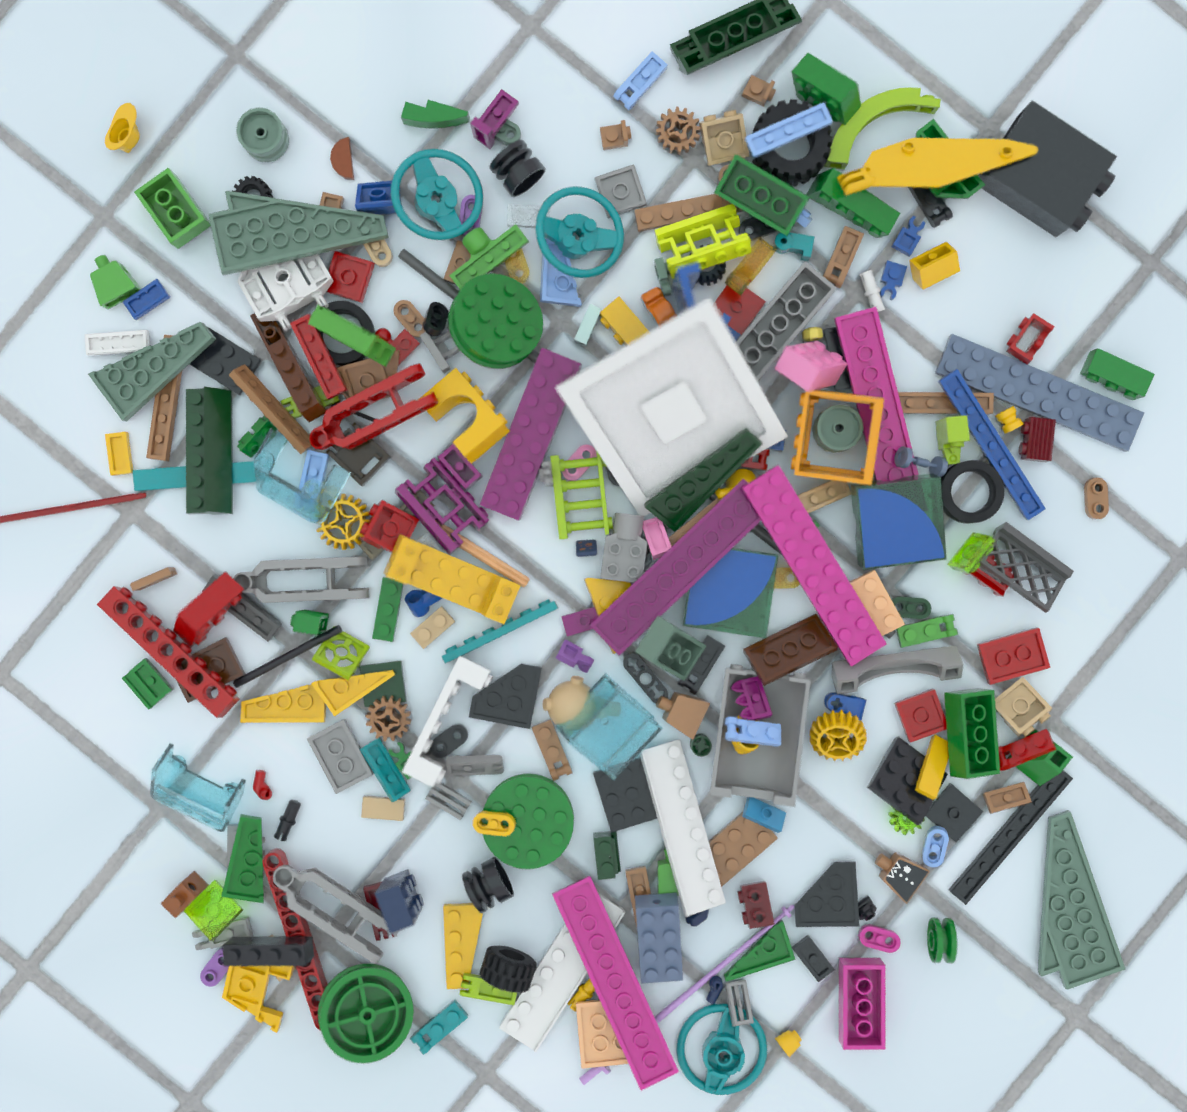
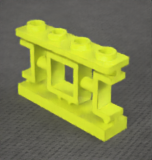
M729 204L654 230L656 243L661 253L671 250L674 257L666 259L672 279H674L678 267L699 262L700 270L751 253V240L747 233L736 236L733 230L740 227V219L735 205ZM726 229V231L716 233L717 230ZM711 236L713 244L698 249L695 248L693 242ZM730 238L731 242L721 244L720 241ZM684 241L687 243L679 247L676 246V244ZM691 252V255L681 258L682 254Z

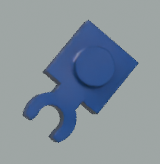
M915 216L908 221V229L902 227L891 246L909 257L921 239V236L916 233L920 232L925 226L923 221L919 227H916L913 224Z
M886 261L880 282L885 283V286L879 292L881 297L884 296L885 291L891 293L890 300L896 297L895 287L900 288L902 286L907 266Z

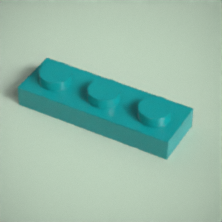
M380 738L373 740L360 749L391 802H395L411 791Z

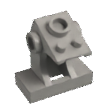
M450 330L433 340L426 332L419 335L443 373L445 374L451 370L446 360L460 352L457 346L448 350L444 342L452 337Z

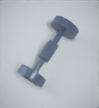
M905 446L897 450L894 458L895 465L901 468H907L911 462L914 465L925 468L929 466L931 476L937 478L944 476L948 468L946 458L936 456L930 463L929 460L917 456L913 458L912 449Z

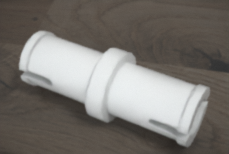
M873 270L859 274L865 289L864 296L868 298L870 307H877L878 312L885 310L879 293L881 289L877 287Z

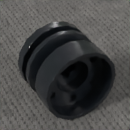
M517 140L508 145L492 160L489 166L492 173L496 174L498 180L505 179L503 187L511 197H517L526 192L540 180L546 171V168L537 157L530 158L532 150L527 148L524 140Z
M496 857L481 864L483 874L476 867L471 869V873L466 871L462 874L466 893L481 914L487 911V906L489 908L495 906L493 896L500 903L514 896L511 882Z

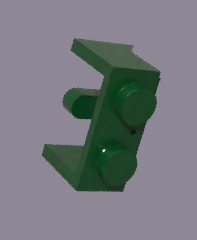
M611 831L593 833L598 880L616 878V874L621 872L617 831L612 833Z

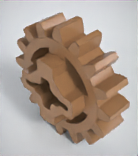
M677 106L675 112H672L669 108L667 116L663 113L661 114L662 121H657L656 126L659 128L656 129L655 133L656 135H661L658 137L657 142H664L662 149L669 147L671 154L674 150H677L678 155H680L681 149H684L687 153L689 152V146L693 148L696 146L694 140L699 141L700 135L697 133L701 131V127L696 126L699 123V118L693 119L694 112L687 114V108H684L681 112ZM669 122L670 128L664 131L666 124ZM675 128L682 130V133L675 131ZM690 130H692L691 137L687 139L686 134L689 133Z
M392 695L389 700L385 696H382L381 702L376 699L373 702L374 706L370 705L368 708L370 712L365 715L366 718L370 719L366 722V726H372L369 732H376V739L383 736V741L385 742L388 737L392 741H395L396 735L401 738L403 731L407 732L409 729L407 725L411 723V719L407 718L411 715V711H405L408 705H401V698L394 701V696ZM386 706L385 710L376 712L379 708ZM386 715L390 716L391 722L387 721ZM401 725L396 730L391 731V728Z

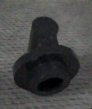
M869 896L858 902L860 920L865 919V921H868L876 915L875 911L877 908Z

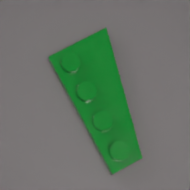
M240 814L221 897L264 904L261 817Z

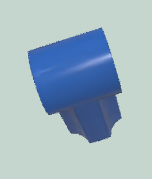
M412 590L405 596V602L415 617L426 615L430 609L429 606L442 599V597L424 590Z

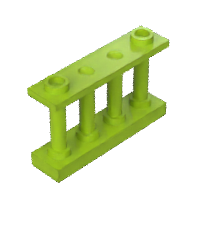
M597 451V457L564 461V459H560L559 455L550 456L559 540L568 539V534L572 533V531L604 528L605 535H609V529H613L612 517H608L602 468L606 467V464ZM598 466L599 478L567 482L562 480L561 472L565 471V469ZM600 486L601 499L576 502L564 501L563 492H567V490ZM602 507L604 520L576 523L566 521V513H569L570 510Z

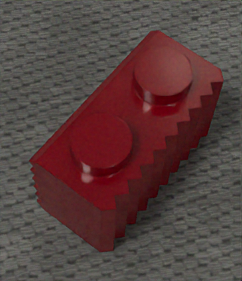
M1038 417L1025 419L1021 426V433L1024 434L1023 442L1019 445V454L1022 455L1021 460L1051 462L1056 425L1055 419Z

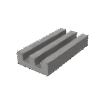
M441 782L440 784L436 783L425 798L459 820L462 819L472 802ZM436 788L442 789L465 803L464 807L438 792ZM434 794L435 796L439 797L440 799L459 809L461 812H457L456 810L452 809L451 807L432 797V795Z
M746 980L724 983L732 1027L754 1023ZM738 985H741L747 1020H744ZM732 986H733V989H734V995H735V1000H736V1005H737V1011H738L739 1021H737V1017H736V1011H735L734 1000H733L732 989H731Z

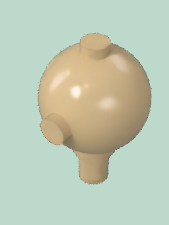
M572 676L571 681H565L557 685L550 693L549 698H544L543 710L548 711L554 724L562 729V734L571 736L574 735V731L587 727L595 717L618 715L620 711L619 701L605 700L602 697L596 696L593 690L583 683L584 678Z

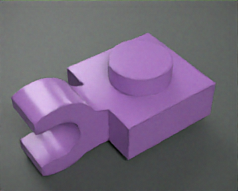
M566 639L556 656V659L573 668L577 664L579 669L585 673L588 672L594 662L593 658L582 654L583 649Z

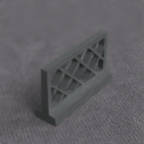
M1007 522L1003 523L993 532L992 535L994 536L977 564L1045 613L1049 612L1066 579L1070 578L1074 571ZM998 539L1005 543L1006 550L999 551L997 546ZM1017 552L1020 554L1023 562L1016 563L1013 553ZM1007 553L1010 564L1003 565L1000 554ZM995 555L997 566H992L986 562L988 556ZM1034 564L1038 567L1040 575H1033L1030 565ZM1018 566H1025L1026 577L1019 576ZM1004 568H1012L1014 578H1008L1005 575ZM1047 577H1051L1058 582L1055 587H1049ZM1041 578L1044 589L1037 590L1034 579ZM1028 580L1031 591H1026L1022 587L1021 581ZM1038 593H1046L1048 600L1046 604L1040 601Z

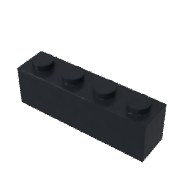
M313 936L232 937L223 944L224 966H306L314 958Z

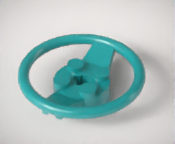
M426 149L410 155L399 165L391 183V200L397 216L412 232L427 239L448 240L464 234L476 223L483 206V189L477 173L462 157L447 150ZM429 158H443L454 162L467 173L475 191L474 207L469 218L462 225L455 211L457 205L456 189L445 176H438ZM411 165L413 166L417 184L414 199L416 210L421 217L434 220L433 222L443 232L430 231L420 227L408 217L401 205L399 196L400 183L404 173ZM433 196L440 198L438 203L436 200H431Z
M573 186L563 188L550 195L538 212L535 231L539 248L547 261L560 272L577 278L595 277L608 271L618 260L624 244V228L617 210L602 194L586 187ZM581 195L597 201L606 209L613 220L615 231L596 227V222L593 219H589L582 214H569L563 220L547 217L546 215L551 206L561 198ZM574 233L577 234L578 237H579V239L576 240V239H575L576 236H573L572 234H574ZM545 237L554 242L555 246H558L559 250L563 252V256L570 259H580L591 251L613 249V252L598 267L584 270L576 269L565 265L554 256L547 245Z
M712 1004L697 1010L686 1020L677 1039V1059L685 1077L700 1090L715 1095H729L746 1089L759 1077L767 1058V1040L759 1022L753 1016L754 1023L750 1024L757 1035L759 1043V1056L755 1067L740 1082L724 1086L727 1079L737 1071L740 1072L745 1063V1053L739 1039V1026L732 1027L728 1004ZM735 1006L737 1021H739L737 1006ZM742 1009L744 1020H747L746 1010ZM722 1012L717 1031H712L702 1046L703 1062L707 1068L704 1082L695 1076L687 1064L685 1041L690 1029L698 1020L706 1015ZM725 1051L728 1055H724L721 1058L719 1053Z

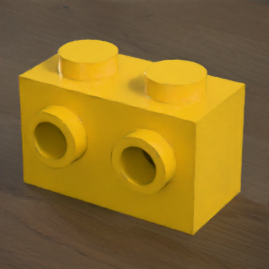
M947 241L909 260L912 278L923 290L960 272L958 253Z

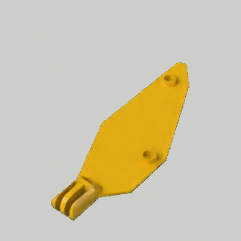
M910 138L872 151L862 168L839 175L837 179L845 196L870 187H941L1035 155L1038 148L1034 145L1007 139Z

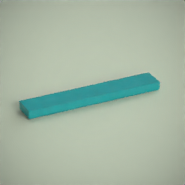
M259 461L232 463L233 484L260 482ZM186 466L133 470L134 491L186 488Z

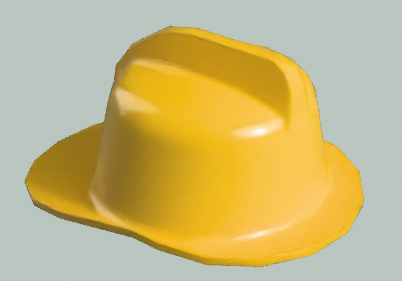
M131 103L121 105L113 117L110 128L105 136V145L109 150L120 149L129 153L139 141L140 133L135 124L137 113L134 105Z

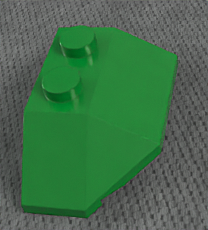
M932 119L916 132L915 138H948V136L937 122ZM974 175L941 187L928 188L936 198L968 199L984 187L985 184L978 175Z

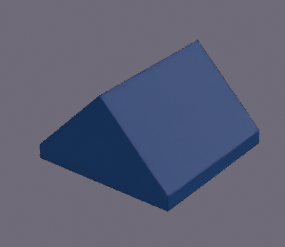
M392 181L358 183L355 201L356 210L377 215L395 214L396 212L391 200Z

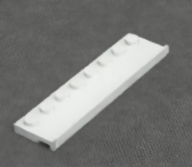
M680 739L640 750L639 754L684 916L688 917L725 904L724 894Z
M598 892L615 929L623 918L625 910ZM566 924L563 925L538 964L530 989L519 994L515 1005H512L499 1026L501 1030L525 1044L534 1052H537L587 974Z

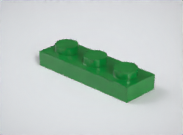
M383 577L372 639L394 642L404 583L392 578Z

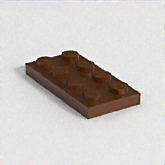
M814 614L744 648L743 653L763 686H766L837 651L838 646L817 614Z

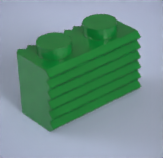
M305 609L296 611L291 617L290 626L293 627L294 632L317 636L326 632L329 613Z

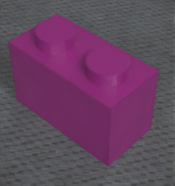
M454 443L438 456L466 490L470 489L483 477Z

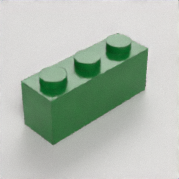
M1099 348L1089 352L1080 372L1081 375L1086 376L1085 379L1092 383L1099 382L1105 385V389L1113 392L1119 391L1124 394L1125 398L1130 400L1145 397L1155 375Z

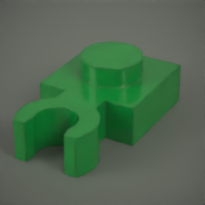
M398 742L397 744L400 747L399 753H395L393 749L388 751L391 756L399 759L395 765L402 772L412 750L406 753L405 745L402 742ZM402 772V774L407 778V780L412 778L411 776Z

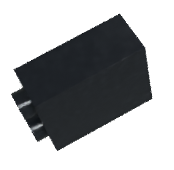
M1032 100L1018 114L1002 139L1034 145L1038 148L1037 153L979 173L978 175L985 184L981 189L1054 237H1057L1069 228L1078 232L1092 214V210L1085 205L1092 194L1101 197L1114 181L1116 175L1108 170L1117 156Z

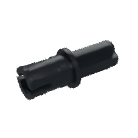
M290 800L283 816H280V824L274 834V838L279 840L283 832L281 841H286L292 825H295V818L301 807V803L297 800Z

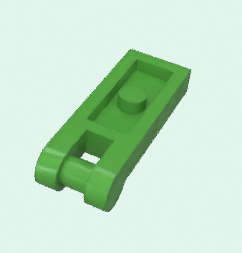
M954 614L906 624L896 629L900 647L903 648L958 635L957 628H954L953 624L955 620ZM945 623L946 630L941 631L939 624Z

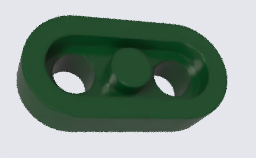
M900 596L892 598L894 605L897 603L901 604L902 608L898 612L902 618L925 619L931 613V604L926 599ZM919 604L922 606L921 612L916 611V607Z

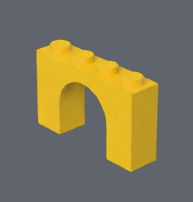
M454 368L420 398L431 394V392L435 393L439 403L427 410V412L436 422L459 404L471 403L476 405L477 415L474 423L453 441L454 445L472 464L508 434L510 430L506 427L508 421L501 413L498 415L494 413L496 407L489 399L486 401L482 399L484 393L477 385L474 387L470 385L472 380L466 372L460 373L457 368Z

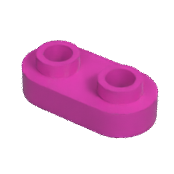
M863 925L858 932L861 943L869 948L893 953L899 949L901 944L899 936L894 931L875 925ZM867 932H872L870 937H865ZM886 938H892L890 943H885Z

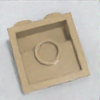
M730 110L724 112L723 117L716 118V114L703 117L704 121L699 122L708 166L732 161L735 154L743 158L749 157L748 146L745 142L746 131L742 113Z
M1021 677L995 698L996 711L1018 737L1022 734L1025 737L1035 730L1033 725L1038 721L1042 724L1051 717L1049 712H1051L1052 707L1024 677Z

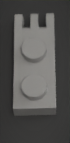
M550 461L542 462L543 468H539L540 481L544 482L546 486H553L552 464Z
M456 755L446 757L448 776L492 775L504 772L501 755Z

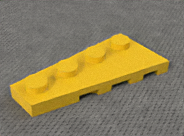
M312 684L241 701L240 723L326 722V704Z
M473 903L444 904L447 989H466L461 987L462 981L469 982V980L463 979V974H471L483 913L481 914Z

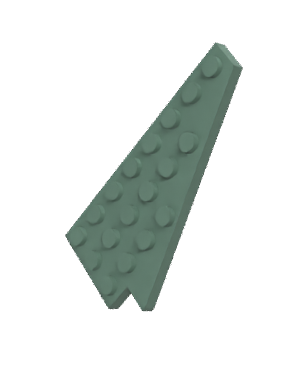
M225 191L228 210L208 214L223 276L389 238L383 215L233 191Z
M1067 810L1048 817L1038 973L1042 977L1058 971L1064 988L1068 990L1125 970V966L1071 812Z

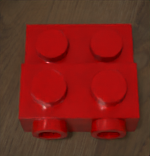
M381 500L378 505L374 503L371 507L369 515L372 517L369 523L364 522L359 533L363 535L360 539L378 549L382 548L392 553L399 535L410 538L419 519Z

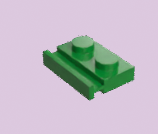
M144 658L129 673L122 677V680L148 710L152 709L154 705L174 690L148 658Z

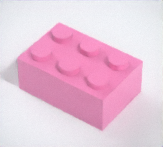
M814 341L786 346L774 369L809 392L836 385L848 363L843 361L842 356L838 353L825 349L826 346L823 343Z

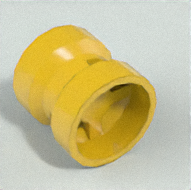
M1014 406L995 415L997 421L1003 424L1002 430L1004 434L1023 425L1021 418H1016L1017 411Z

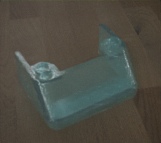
M270 429L254 458L257 491L309 522L315 524L323 523L351 472L333 464L324 482L318 479H310L305 483L302 490L271 473L288 440L283 434Z
M170 743L151 770V797L157 802L216 831L224 832L244 794L246 780L242 779L239 784L234 782L226 783L222 787L187 770L186 760L182 756L173 755L174 745Z

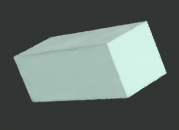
M589 304L574 342L585 347L587 346L602 311L601 308Z

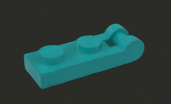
M454 1000L410 1037V1040L420 1047L419 1051L424 1055L468 1018V1014ZM425 1034L430 1037L427 1042L423 1038Z

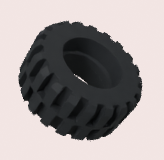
M790 99L788 104L783 100L779 101L776 107L771 105L767 108L766 113H762L758 118L753 133L810 109L808 107L809 102L803 101L802 104H799L797 99ZM829 125L806 135L810 149L808 154L802 159L788 160L778 155L775 150H772L754 158L752 163L785 183H790L792 187L797 186L799 182L805 184L809 182L811 177L814 178L818 175L830 155V147L833 144V137L830 136L832 132L831 126Z

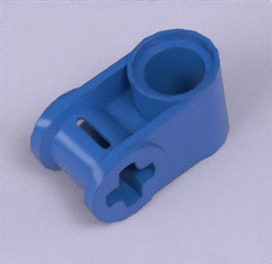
M831 692L825 696L824 705L831 712L834 710L835 713H839L841 709L844 714L850 711L852 716L857 715L859 720H862L867 700L857 696ZM838 700V701H839V704H838V705L835 704V705L833 706V705L831 704V701Z

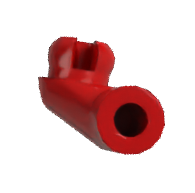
M256 770L253 791L260 799L269 800L272 797V791L264 782L266 771Z

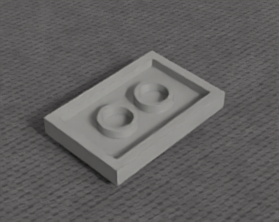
M346 719L307 738L335 794L374 774L361 753V748Z

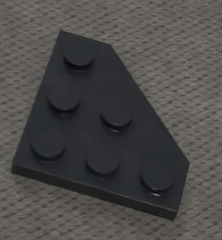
M521 663L490 684L488 688H484L472 697L469 718L530 729L542 667Z
M855 861L834 862L795 904L796 927L859 926Z

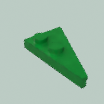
M781 919L724 974L726 982L796 960L783 920Z

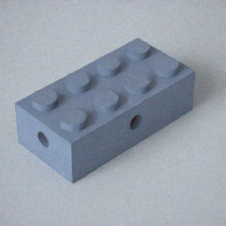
M677 893L636 895L635 906L641 984L683 981Z

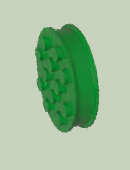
M484 274L471 279L460 289L450 306L448 325L453 341L467 358L487 368L504 369L522 362L537 346L542 336L543 316L536 298L522 283L501 274Z
M530 773L512 776L501 782L492 791L484 806L483 811L508 813L516 821L514 831L508 836L483 834L490 851L500 861L509 866L519 869H536L546 866L555 861L565 851L571 840L574 826L572 804L565 791L556 782L545 776ZM482 818V819H481V820H482V823L488 824V820H487V819H485V818ZM502 821L504 826H509L507 821Z
M373 963L354 965L338 973L323 991L318 1007L319 1027L326 1044L340 1058L354 1063L376 1062L396 1051L406 1039L411 1029L414 1015L410 992L401 978L391 969Z

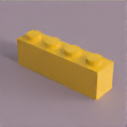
M620 296L600 312V322L607 330L610 328L615 333L613 337L620 345L624 344L627 346L649 333V330Z

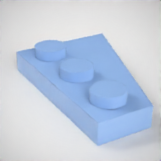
M546 239L547 245L554 256L565 265L571 267L570 258L563 256V252L559 250L558 246H555V243L551 240ZM542 254L540 302L575 307L582 306L577 294L575 279L553 267Z

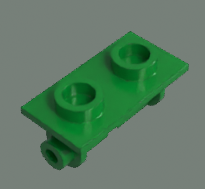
M265 416L259 417L251 427L255 431L253 435L247 431L238 441L237 447L250 458L259 452L260 448L277 430L273 423Z

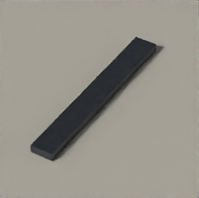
M1063 770L1059 775L1043 785H1037L1029 794L1032 802L1019 806L948 890L966 905L1073 778Z

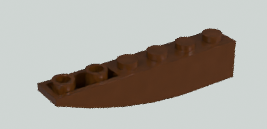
M255 313L250 315L300 414L309 423L325 414L326 409L278 321L260 322Z

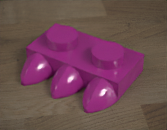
M758 676L739 680L732 685L731 690L742 693L735 703L746 706L740 713V717L757 721L772 716L763 684Z

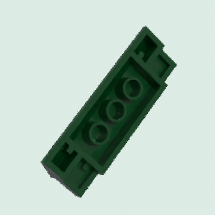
M754 0L689 30V36L670 44V50L679 65V71L689 75L801 23L802 19L794 4H790L788 0Z
M205 386L202 389H186V514H233L232 391Z

